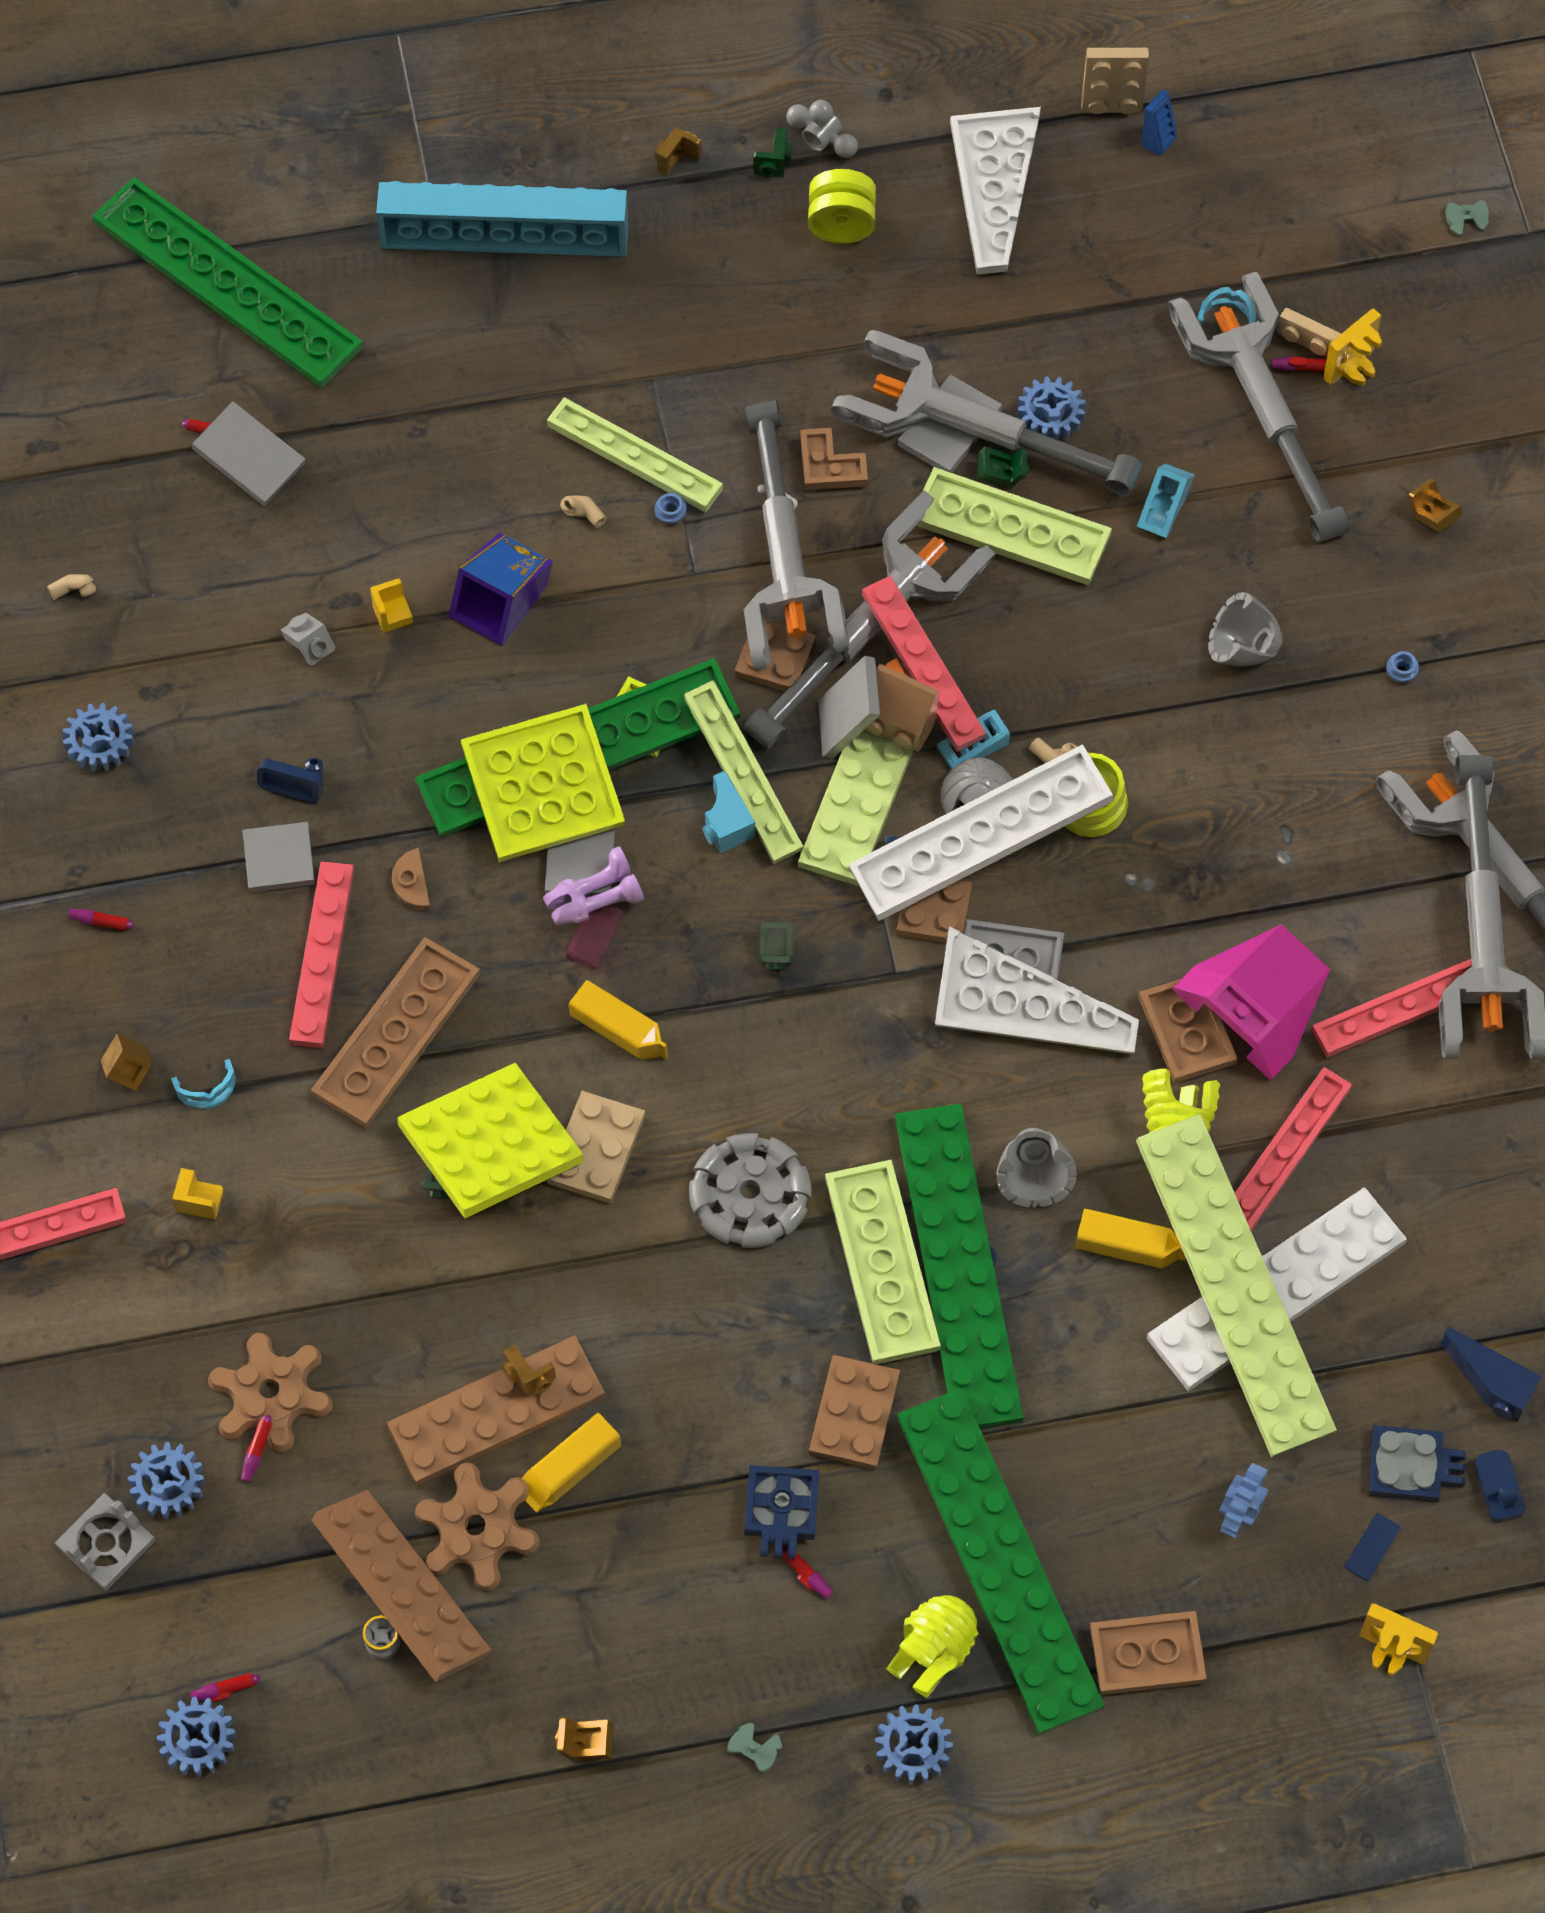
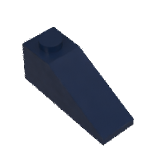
M1448 1326L1441 1342L1442 1347L1485 1404L1491 1407L1496 1415L1503 1419H1513L1518 1422L1534 1394L1541 1376Z

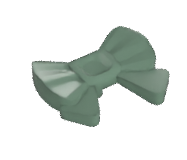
M1480 200L1474 205L1459 206L1452 202L1447 205L1445 212L1446 221L1450 226V231L1458 237H1461L1463 233L1464 220H1473L1481 232L1485 230L1489 223V211L1484 200Z
M754 1724L742 1725L731 1737L727 1752L729 1754H742L754 1761L758 1771L764 1774L772 1768L777 1757V1751L782 1749L780 1737L778 1734H774L761 1746L753 1741Z

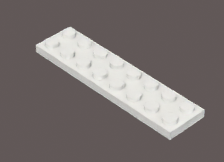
M1082 744L848 865L877 919L880 921L1113 802V794Z
M1364 1187L1263 1255L1262 1258L1291 1322L1406 1243L1407 1238ZM1203 1297L1147 1334L1146 1339L1187 1391H1190L1231 1363Z

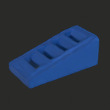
M1165 89L1161 90L1145 108L1141 143L1142 146L1157 155H1162L1177 137L1169 92Z

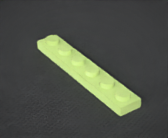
M565 397L547 419V427L666 492L677 494L685 502L705 513L723 490V483Z
M710 681L685 693L684 699L721 768L728 775L754 819L755 831L773 864L802 851L803 845L715 682Z

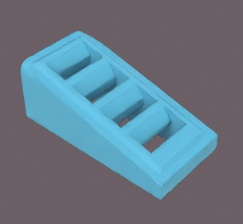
M995 710L977 718L986 732L985 742L981 744L978 741L972 744L973 749L971 751L967 747L960 750L963 755L960 758L952 750L951 747L953 745L948 738L937 744V749L950 769H953L964 760L985 757L1009 745V730ZM990 728H991L992 732L994 733V736H993V737H992L991 733H990L989 730H988V729H990Z

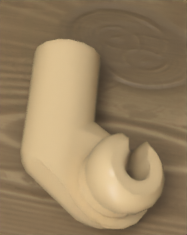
M566 496L560 503L561 509L565 514L575 517H587L595 528L601 527L607 521L605 514L588 496Z
M69 574L47 586L54 600L76 589L79 590L82 597H87L96 592V586L92 582L94 579L84 574Z
M1036 738L1031 743L1029 750L1044 763H1047L1077 746L1073 743H1067L1060 749H1052L1041 738Z

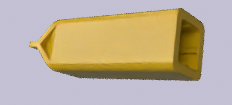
M589 980L584 982L569 1002L570 1016L641 1060L662 1057L665 1060L668 1059L667 1044L661 1041L658 1023Z
M1084 1208L1075 1249L1157 1268H1164L1178 1259L1186 1260L1178 1238L1172 1229Z
M597 1412L525 1473L522 1479L529 1486V1495L525 1502L536 1513L555 1503L621 1447V1438L618 1432Z

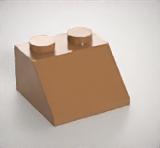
M879 664L876 673L880 715L865 730L872 735H882L893 740L896 745L903 749H912L919 752L936 723L939 690Z

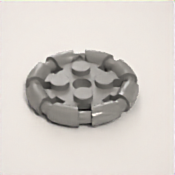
M743 1133L725 1138L726 1142L719 1146L713 1144L701 1155L693 1169L695 1173L694 1180L689 1182V1200L694 1215H699L702 1220L701 1226L714 1238L726 1244H729V1242L742 1244V1248L765 1247L774 1244L775 1239L782 1235L786 1237L790 1235L804 1219L808 1211L805 1208L807 1200L811 1199V1180L806 1166H801L797 1160L799 1155L786 1143L774 1137H771L770 1140L760 1138L758 1133ZM755 1150L767 1153L766 1159L754 1156ZM732 1154L736 1161L727 1166L723 1158ZM787 1168L790 1174L782 1179L779 1171ZM708 1178L717 1180L716 1188L707 1185ZM747 1185H753L759 1189L760 1193L757 1197L748 1199L742 1196L741 1190ZM786 1196L794 1199L792 1203L787 1205L782 1203L783 1197ZM718 1205L722 1212L713 1214L711 1208ZM773 1218L776 1224L768 1228L764 1223ZM735 1222L748 1223L745 1231L734 1229Z

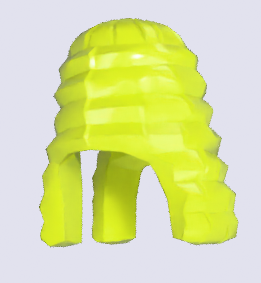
M1156 1069L1143 1074L1142 1090L1146 1095L1144 1099V1104L1147 1108L1145 1117L1148 1120L1146 1127L1150 1133L1201 1114L1208 1132L1210 1131V1122L1215 1118L1214 1112L1217 1110V1101L1220 1097L1218 1092L1220 1083L1217 1080L1204 1083L1202 1109L1197 1108L1198 1086L1181 1087L1180 1100L1178 1101L1175 1099L1170 1086L1169 1070Z
M949 1595L933 1597L928 1602L920 1604L918 1610L911 1612V1616L905 1619L904 1641L899 1645V1651L886 1670L895 1677L902 1679L914 1661L927 1667L912 1688L920 1695L928 1698L947 1672L963 1665L965 1658L970 1653V1649L975 1644L974 1639L977 1637L978 1631L976 1629L977 1619L972 1608L958 1597Z

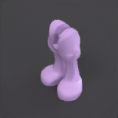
M616 847L610 851L609 865L604 870L575 882L572 879H566L543 897V900L548 909H556L551 916L556 926L584 922L589 919L588 914L610 904L624 901L638 904L644 900V896L634 874L631 875L629 864L622 849ZM621 882L618 886L591 897H585V895L602 887Z

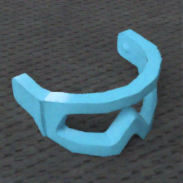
M1222 287L1211 292L1202 301L1197 318L1199 324L1202 325L1204 315L1212 308L1222 305L1233 306L1241 310L1246 315L1249 324L1256 321V313L1253 302L1242 290L1233 291L1229 287ZM1220 296H1226V297H1227V298H1220V299L1214 300V299H1216L1217 297H1220Z
M230 1059L224 1060L225 1069L228 1070L226 1077L210 1094L190 1092L182 1089L177 1077L171 1078L178 1099L187 1106L200 1110L215 1108L224 1103L233 1092L236 1081ZM190 1098H192V1099H202V1100H205V1101H196V1100H191Z

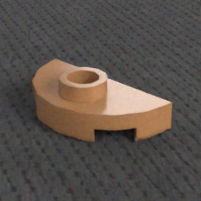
M419 848L406 852L397 860L392 870V887L396 897L405 904L414 907L415 910H431Z

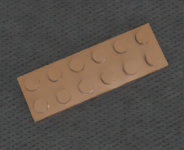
M424 937L313 1086L311 1095L367 1129L481 975L480 969Z
M574 1335L524 1358L533 1372L549 1362L555 1368L556 1379L547 1390L536 1394L533 1392L526 1396L518 1383H510L503 1369L387 1422L388 1429L416 1486L604 1399L605 1392L576 1336Z
M368 1490L316 1511L311 1521L435 1682L488 1657L492 1649Z

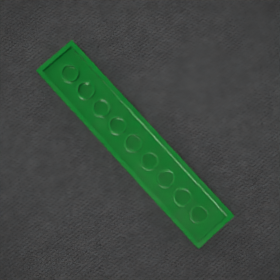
M135 177L92 215L95 225L320 388H323L363 349L362 340Z
M715 658L588 708L608 771L702 734L703 732L684 699V694L710 681L715 682L734 719L740 718L741 713ZM465 757L415 777V782L440 838L485 820Z
M962 1104L895 1113V1124L927 1292L940 1342L939 1355L946 1391L950 1393L962 1388L980 1429L1023 1423V1413Z
M962 1388L897 1413L900 1426L1038 1736L1103 1710L1105 1707L1104 1702Z

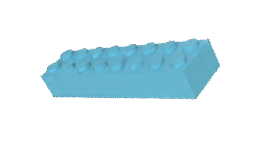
M398 181L379 182L376 215L382 249L626 257L627 190L613 188L600 190L583 187L570 189L552 186L539 188L521 185L509 187L491 184L479 186L463 185L460 183L449 185L432 184L429 182L420 184L401 183Z

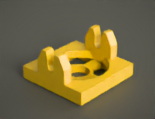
M1374 308L1330 343L1323 379L1331 386L1342 376L1353 384L1365 385L1366 379L1359 371H1362L1370 378L1375 376L1373 364L1366 358V356L1372 354L1375 347L1379 348L1382 344L1378 333L1381 314Z
M1371 1604L1359 1636L1377 1644L1372 1654L1373 1669L1378 1670L1386 1656L1391 1658L1387 1675L1392 1677L1402 1669L1406 1658L1425 1666L1438 1633L1377 1604Z

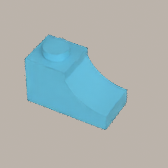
M1168 464L1158 467L1137 527L1167 538L1182 505L1185 503L1195 475Z
M723 771L714 775L713 791L717 799L713 808L705 812V826L702 829L710 845L715 843L719 852L723 853L755 838V821L726 772Z

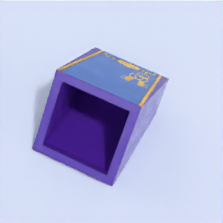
M499 532L459 567L448 617L502 646L546 588L553 561Z

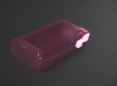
M610 905L588 914L589 919L581 923L566 951L567 959L597 970L624 918V911Z

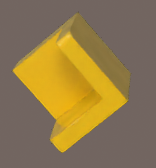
M400 578L370 587L373 609L383 633L413 623V617L404 597L403 584Z
M181 1168L172 1198L176 1212L216 1220L224 1190L220 1185L197 1181L194 1170Z

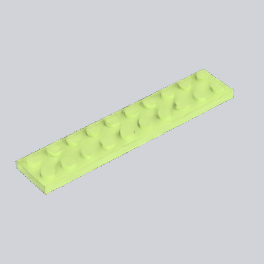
M1201 1114L1138 1137L1136 1140L1270 1456L1274 1457L1337 1431Z

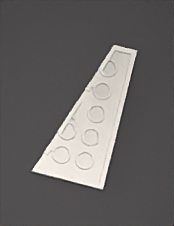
M1041 107L957 115L950 118L977 275L1007 272Z
M949 926L935 1026L1134 1054L1139 1019L1104 1002H1100L1072 986L1069 987L1053 977L1009 955L1006 956Z

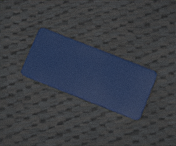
M1377 1513L1346 1562L1345 1568L1363 1579L1369 1580L1399 1532L1400 1525Z

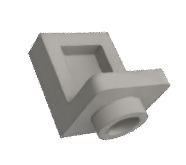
M306 612L294 617L287 626L280 630L286 641L301 650L306 662L311 666L335 650V645L325 625Z

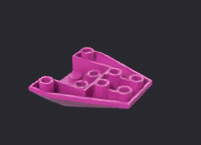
M1281 924L1195 965L1172 990L1196 1012L1206 1004L1253 1048L1246 1058L1271 1081L1293 1058L1330 972V968Z

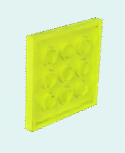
M586 704L461 739L464 755L499 862L625 826V819Z
M516 1063L398 1117V1126L464 1218L472 1216L583 1163V1153Z

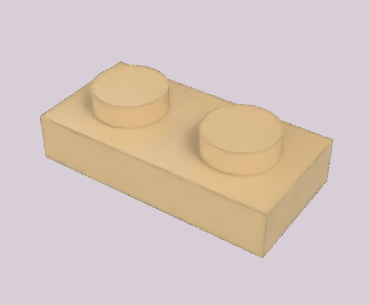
M1287 307L1280 315L1277 334L1283 336L1289 342H1296L1310 349L1316 355L1327 357L1330 343L1341 335V333Z

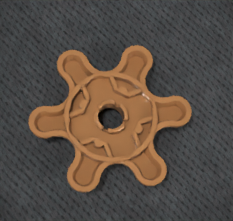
M255 1333L247 1341V1350L250 1357L247 1365L242 1366L239 1370L218 1367L211 1371L208 1376V1383L213 1391L226 1393L234 1401L232 1411L222 1418L219 1423V1432L225 1439L235 1440L241 1437L247 1429L257 1427L259 1420H262L265 1415H270L273 1425L268 1436V1443L275 1452L284 1453L293 1447L294 1435L291 1426L296 1417L308 1414L322 1418L327 1416L333 1408L332 1399L328 1394L313 1391L307 1384L309 1373L319 1366L322 1356L319 1349L315 1346L305 1345L293 1356L279 1357L273 1352L270 1337L264 1333ZM267 1382L276 1384L279 1387V1392L275 1397L265 1398L260 1394L261 1389Z
M463 1463L454 1472L457 1491L452 1500L441 1503L433 1499H424L416 1506L415 1515L418 1521L424 1525L434 1526L440 1533V1543L435 1550L428 1554L425 1564L434 1576H443L455 1564L466 1563L473 1569L476 1586L483 1591H492L497 1588L501 1581L498 1561L502 1554L508 1551H516L523 1555H530L537 1551L540 1539L538 1534L532 1529L520 1527L514 1519L516 1507L525 1501L529 1495V1486L522 1478L515 1477L508 1480L498 1490H488L481 1484L479 1469L472 1463ZM474 1516L482 1517L485 1520V1529L479 1535H471L467 1531L468 1523Z

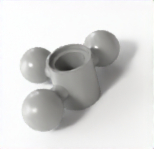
M817 100L811 104L809 110L804 105L796 104L787 111L786 118L791 127L796 129L806 127L802 132V137L813 150L821 152L829 143H832L835 153L841 158H850L857 152L858 142L854 136L850 134L838 135L842 131V125L838 118L833 115V108L829 102Z

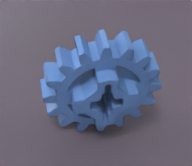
M1047 376L1043 384L1033 380L1032 389L1029 387L1023 388V396L1018 398L1017 417L1026 421V428L1030 427L1032 431L1045 436H1052L1056 440H1058L1061 434L1068 439L1070 438L1071 430L1078 432L1080 422H1084L1086 402L1081 399V390L1072 391L1073 383L1071 381L1066 385H1062L1061 377H1058L1055 383H1053Z
M101 703L99 709H94L92 704H88L87 712L84 713L80 709L76 710L77 719L68 717L69 728H64L62 731L65 739L63 744L65 751H68L69 759L71 761L77 760L79 768H84L88 763L92 772L96 771L98 765H102L104 770L108 771L109 763L114 762L118 766L121 764L120 755L129 757L130 752L127 746H134L132 736L134 731L132 724L128 721L127 714L120 715L118 707L114 706L108 711L105 703ZM115 727H116V728L119 730V732H120L119 738H117L116 735H115V731H114V728H115ZM78 736L81 737L82 747L77 743Z
M165 1442L163 1450H158L156 1445L153 1444L151 1445L152 1454L148 1456L146 1453L140 1452L141 1464H131V1469L136 1474L128 1476V1483L130 1486H133L129 1490L132 1499H138L136 1503L140 1510L148 1506V1513L151 1517H154L158 1511L162 1512L164 1519H168L170 1511H175L176 1515L181 1517V1508L183 1506L192 1510L194 1505L191 1499L193 1497L202 1498L203 1496L201 1490L197 1487L205 1485V1478L203 1475H200L204 1471L201 1462L195 1463L197 1458L193 1451L185 1455V1449L182 1444H179L176 1450L171 1449L169 1442ZM182 1466L189 1471V1480H186V1477L181 1475ZM144 1481L152 1486L150 1496L144 1490Z
M1251 1463L1245 1477L1236 1474L1219 1510L1220 1513L1226 1515L1220 1532L1232 1538H1237L1243 1524L1252 1527L1269 1489L1262 1486L1267 1475V1469Z
M192 1697L191 1705L187 1707L180 1700L178 1701V1712L175 1713L170 1709L166 1711L170 1719L169 1722H159L160 1730L165 1733L157 1736L158 1744L164 1746L159 1750L162 1758L170 1757L168 1765L171 1769L176 1768L180 1764V1771L184 1776L188 1774L190 1769H194L196 1776L201 1777L202 1768L206 1767L211 1773H214L215 1762L218 1761L224 1765L227 1763L224 1752H234L233 1744L228 1741L236 1738L235 1730L229 1728L233 1724L231 1716L223 1717L225 1710L222 1705L217 1706L213 1710V1703L209 1698L205 1700L203 1705H199L197 1698ZM192 1716H200L199 1718H189ZM217 1726L220 1728L218 1744L213 1740V1734L217 1731ZM175 1730H177L180 1734V1739L174 1748L173 1736ZM188 1731L198 1736L202 1734L205 1743L196 1738L191 1740ZM203 1755H205L204 1757H201V1758H192L193 1756H203Z
M914 1705L912 1713H907L906 1709L901 1706L899 1708V1717L896 1718L893 1714L888 1713L886 1720L889 1725L879 1724L878 1732L884 1737L875 1738V1746L883 1749L876 1753L877 1761L886 1760L883 1766L885 1773L891 1770L896 1771L895 1781L898 1782L904 1775L908 1776L909 1785L914 1784L915 1777H920L925 1784L928 1783V1773L932 1772L937 1777L941 1775L939 1764L948 1766L950 1758L945 1753L952 1752L953 1743L945 1740L951 1737V1730H941L944 1718L941 1716L933 1720V1709L929 1708L925 1714L919 1713V1706ZM916 1723L921 1724V1726H912L909 1724ZM894 1734L899 1745L895 1747L894 1752H891L889 1742ZM934 1737H936L938 1743L935 1756L928 1746L933 1742ZM910 1740L913 1744L919 1741L920 1749H917L915 1746L907 1748L908 1741ZM906 1764H918L919 1766H908Z

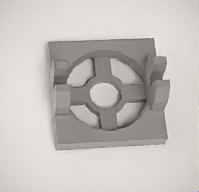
M103 1493L55 1542V1545L99 1586L107 1591L156 1540L152 1534L140 1525L139 1520L132 1511L127 1512L119 1500L114 1502L108 1495ZM102 1517L119 1519L112 1529L99 1530L91 1523L93 1520ZM129 1528L132 1542L130 1550L126 1554L119 1548V1537ZM82 1531L92 1538V1549L85 1556H83L79 1548V1539ZM106 1534L113 1536L116 1543L112 1550L101 1552L96 1548V1541L99 1537ZM112 1556L118 1561V1563L106 1567L94 1564L100 1557L107 1558Z

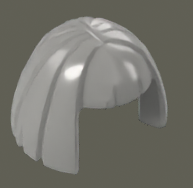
M1241 592L1236 593V596L1230 597L1226 601V606H1222L1215 618L1216 622L1213 623L1214 628L1210 631L1209 639L1211 641L1208 642L1209 654L1212 655L1211 658L1220 664L1237 667L1253 666L1273 658L1280 649L1283 638L1277 620L1266 606L1251 594Z
M983 757L964 760L951 769L943 781L940 792L942 807L947 814L960 807V800L967 804L1013 779L1006 769L993 760Z
M1039 1128L1024 1129L1018 1134L1016 1139L1009 1142L1001 1155L997 1167V1183L1002 1195L1007 1200H1013L1014 1204L1023 1207L1031 1205L1033 1208L1037 1205L1045 1207L1052 1205V1202L1057 1203L1063 1200L1069 1194L1068 1190L1072 1191L1077 1176L1076 1164L1069 1150L1051 1132H1046Z

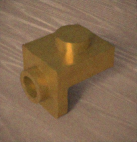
M675 127L665 141L662 140L655 150L657 171L668 176L682 155L699 161L702 157L701 140L695 134L688 131L684 132Z
M1432 478L1409 494L1414 519L1439 533L1463 516L1461 506L1440 495L1437 481Z
M515 1344L503 1351L505 1364L502 1365V1369L510 1383L517 1382L526 1396L533 1392L538 1394L547 1390L556 1379L555 1368L551 1362L533 1372Z
M568 1717L560 1718L559 1729L555 1736L557 1752L574 1762L612 1759L614 1723L609 1720L575 1722Z

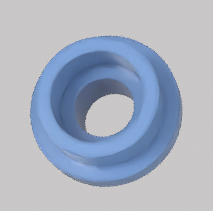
M664 494L655 504V515L663 523H678L686 515V504L677 494ZM669 508H672V509H675L676 511H674V512H667L666 510L669 509Z
M1401 651L1389 658L1386 671L1392 680L1399 683H1407L1416 678L1419 664L1411 653ZM1397 667H1405L1408 671H1401Z

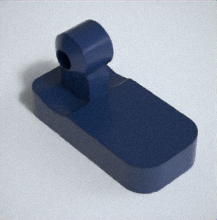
M309 758L305 762V768L301 769L300 767L275 760L264 759L257 770V784L263 790L316 804L323 793V762L318 758Z
M1494 1450L1480 1454L1475 1461L1474 1469L1491 1521L1501 1523L1521 1518L1526 1510V1505L1523 1501L1509 1454L1504 1450Z

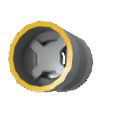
M382 1615L375 1616L367 1621L363 1628V1638L366 1650L370 1656L378 1660H386L395 1656L400 1649L401 1641L399 1634L391 1623Z

